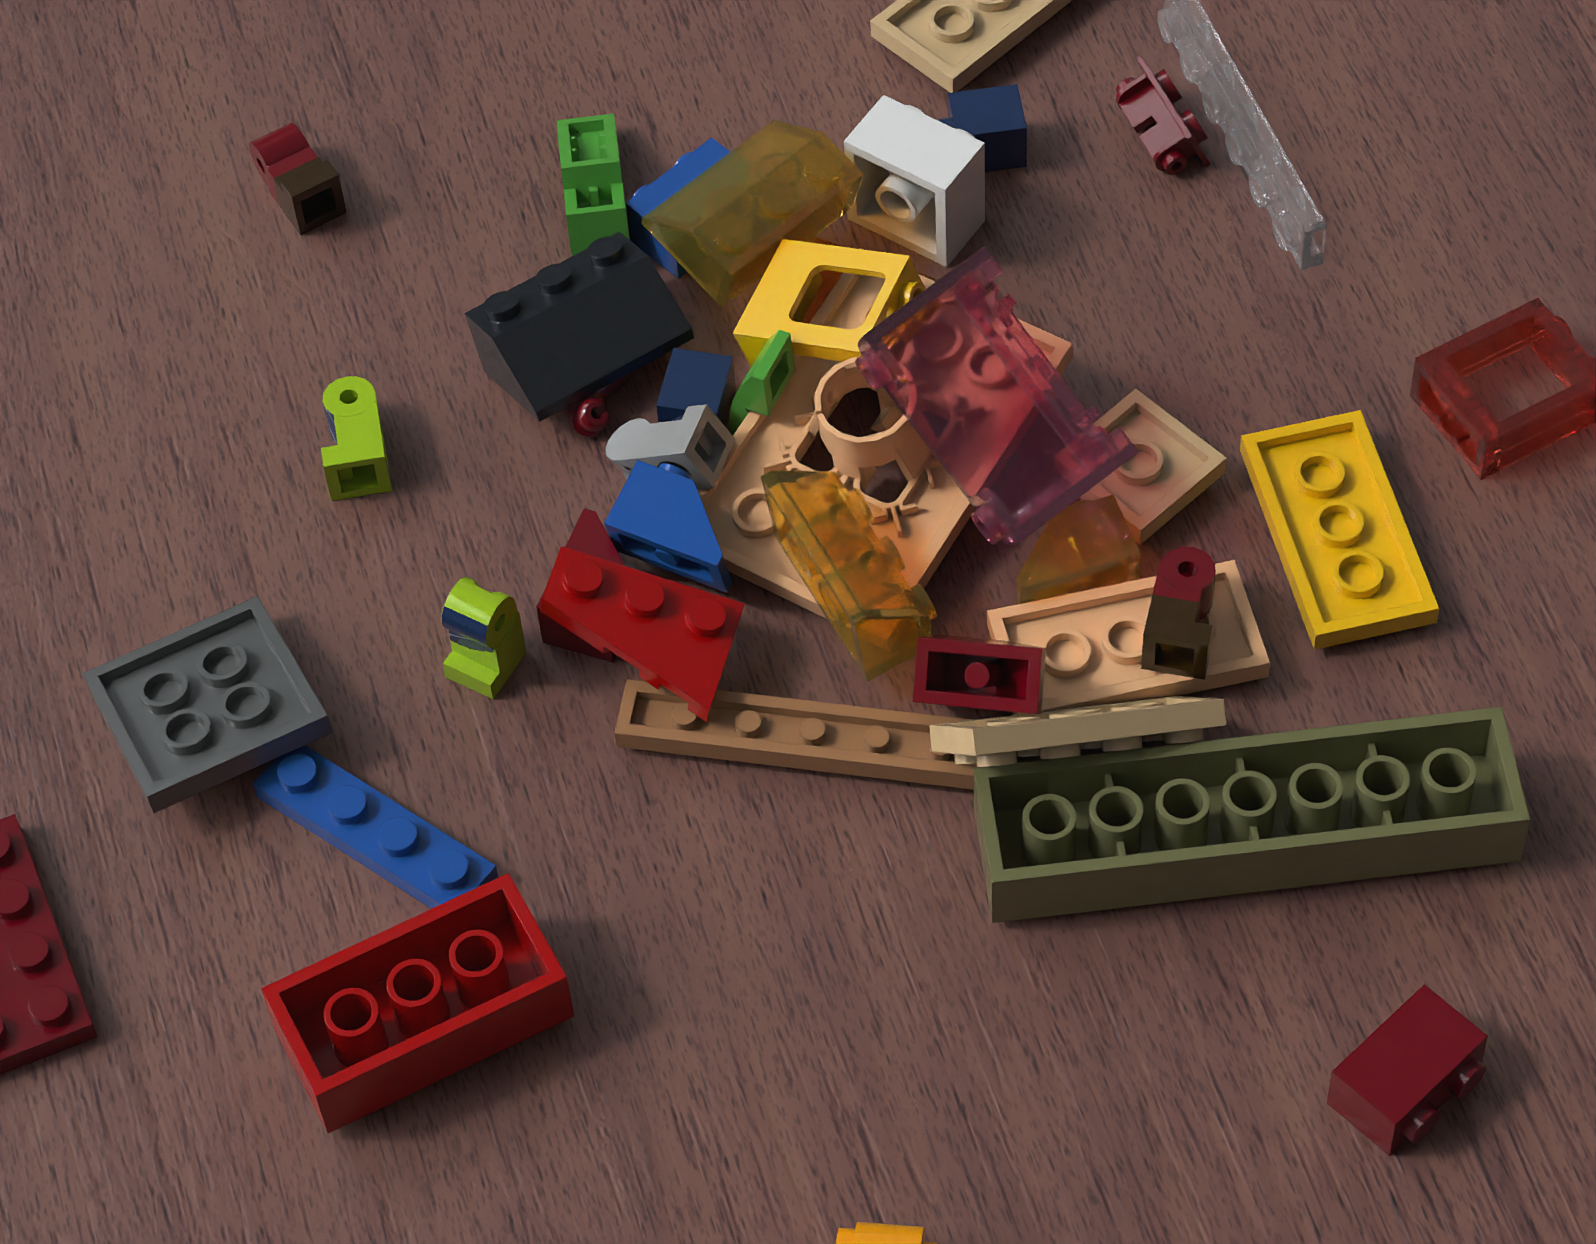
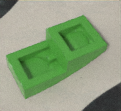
M778 330L767 340L736 392L729 412V432L732 436L750 410L769 417L795 371L790 333Z

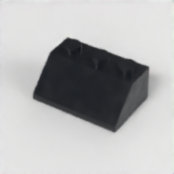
M620 232L595 240L587 249L559 264L544 267L536 276L508 291L491 295L483 304L465 313L483 370L538 422L672 351L673 348H677L695 338L691 326L649 256Z

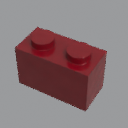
M1424 984L1332 1070L1327 1104L1390 1156L1407 1139L1413 1144L1420 1141L1440 1116L1438 1109L1451 1096L1455 1095L1458 1099H1462L1477 1086L1486 1071L1482 1061L1488 1036Z

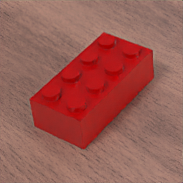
M509 873L261 988L273 1028L327 1134L574 1017L567 976Z

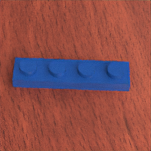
M306 745L276 758L253 783L257 798L431 909L498 878L495 864Z

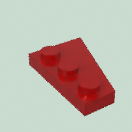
M561 546L542 597L540 611L602 653L613 652L640 670L639 677L658 690L661 686H664L689 703L687 710L707 722L745 603Z

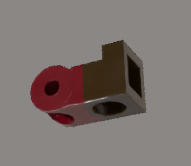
M289 123L249 143L251 157L259 174L269 187L270 194L300 235L347 213L339 174L327 160L324 162L320 160L295 124ZM317 193L325 198L324 203L318 209L308 212L302 210L301 201Z
M1179 547L1163 556L1159 565L1143 633L1141 669L1205 680L1210 659L1213 625L1199 623V621L1209 614L1213 606L1216 570L1211 556L1203 550L1194 547Z

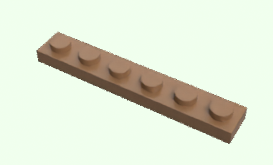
M626 680L614 732L616 747L974 790L973 768L978 767L977 763L955 764L954 754L933 752L929 725L968 721L971 719L717 690L707 722L687 710L688 702L664 686H661L658 690L646 681Z

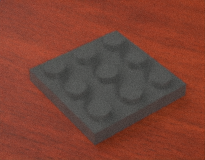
M258 596L82 673L93 700L153 814L333 733L326 711Z

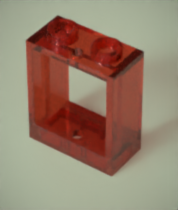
M1536 298L1416 357L1410 397L1476 476L1482 480L1596 422V358L1590 357L1577 343L1565 320L1560 316H1554L1542 301ZM1530 346L1566 389L1498 422L1462 378Z

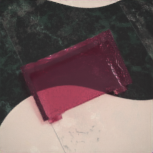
M982 247L864 334L858 341L857 346L861 355L855 359V362L862 376L874 389L879 390L883 387L974 507L976 511L971 514V517L980 533L993 545L1001 540L1008 547H1014L1139 453V451L1121 427L1108 434L1101 426L1096 427L1092 424L1101 417L1094 406L1086 411L1011 311L1017 304L1011 295L1007 294L999 300L997 296L999 295V290L993 280L1000 276L1003 270L987 249Z

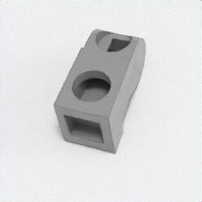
M704 404L688 406L682 420L651 424L646 419L637 418L630 420L612 434L605 450L606 456L612 463L619 466L626 479H628L637 460L659 467L662 463H667L688 473L694 480L697 490L713 489L734 445L735 438L709 406Z

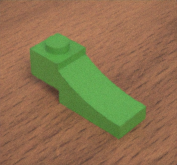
M614 113L556 120L571 257L587 249L595 240L612 236L617 232L622 233L629 239Z

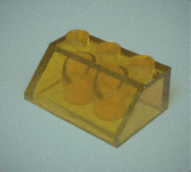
M773 120L642 218L641 224L722 308L763 277L782 239L808 242L849 211L853 206L864 174L824 132Z
M771 470L760 476L776 540L866 681L869 682L915 657L917 637L933 636L930 621L935 619L937 614L923 587L920 584H916L910 588L901 574V571L905 569V565L890 537L885 536L878 539L869 525L874 522V518L861 492L857 488L848 492L835 472Z

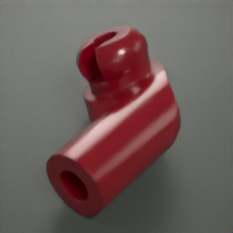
M626 375L568 406V420L577 433L587 437H594L603 432L610 420V411H607L606 398L628 382V376Z

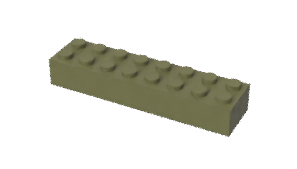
M1502 707L973 768L974 813L992 923L1517 862L1522 860L1530 823V816Z

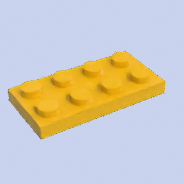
M1361 410L1241 435V455L1314 650L1437 623L1439 606Z

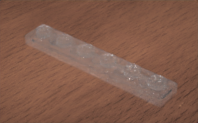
M1164 0L1163 9L1158 10L1157 13L1161 35L1166 43H1174L1180 54V64L1186 80L1190 84L1196 82L1201 91L1207 118L1212 124L1218 123L1224 132L1226 147L1231 161L1236 166H1243L1249 177V188L1255 204L1259 208L1265 207L1272 218L1273 232L1279 247L1283 251L1289 250L1301 271L1323 264L1327 225L1200 1Z

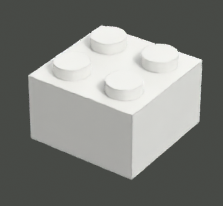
M885 95L879 99L844 140L848 220L947 267L985 221V143L976 139L965 130L954 129L925 115L914 106L904 105Z

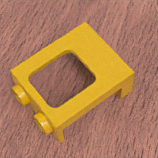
M782 239L741 316L733 335L750 366L753 365L767 340L778 330L791 334L793 355L840 362L851 357L872 355L891 360L897 365L901 358L903 345L916 319L920 318L925 310L928 293L909 255ZM835 271L885 279L870 312L861 326L855 329H843L802 323L823 282L819 272Z

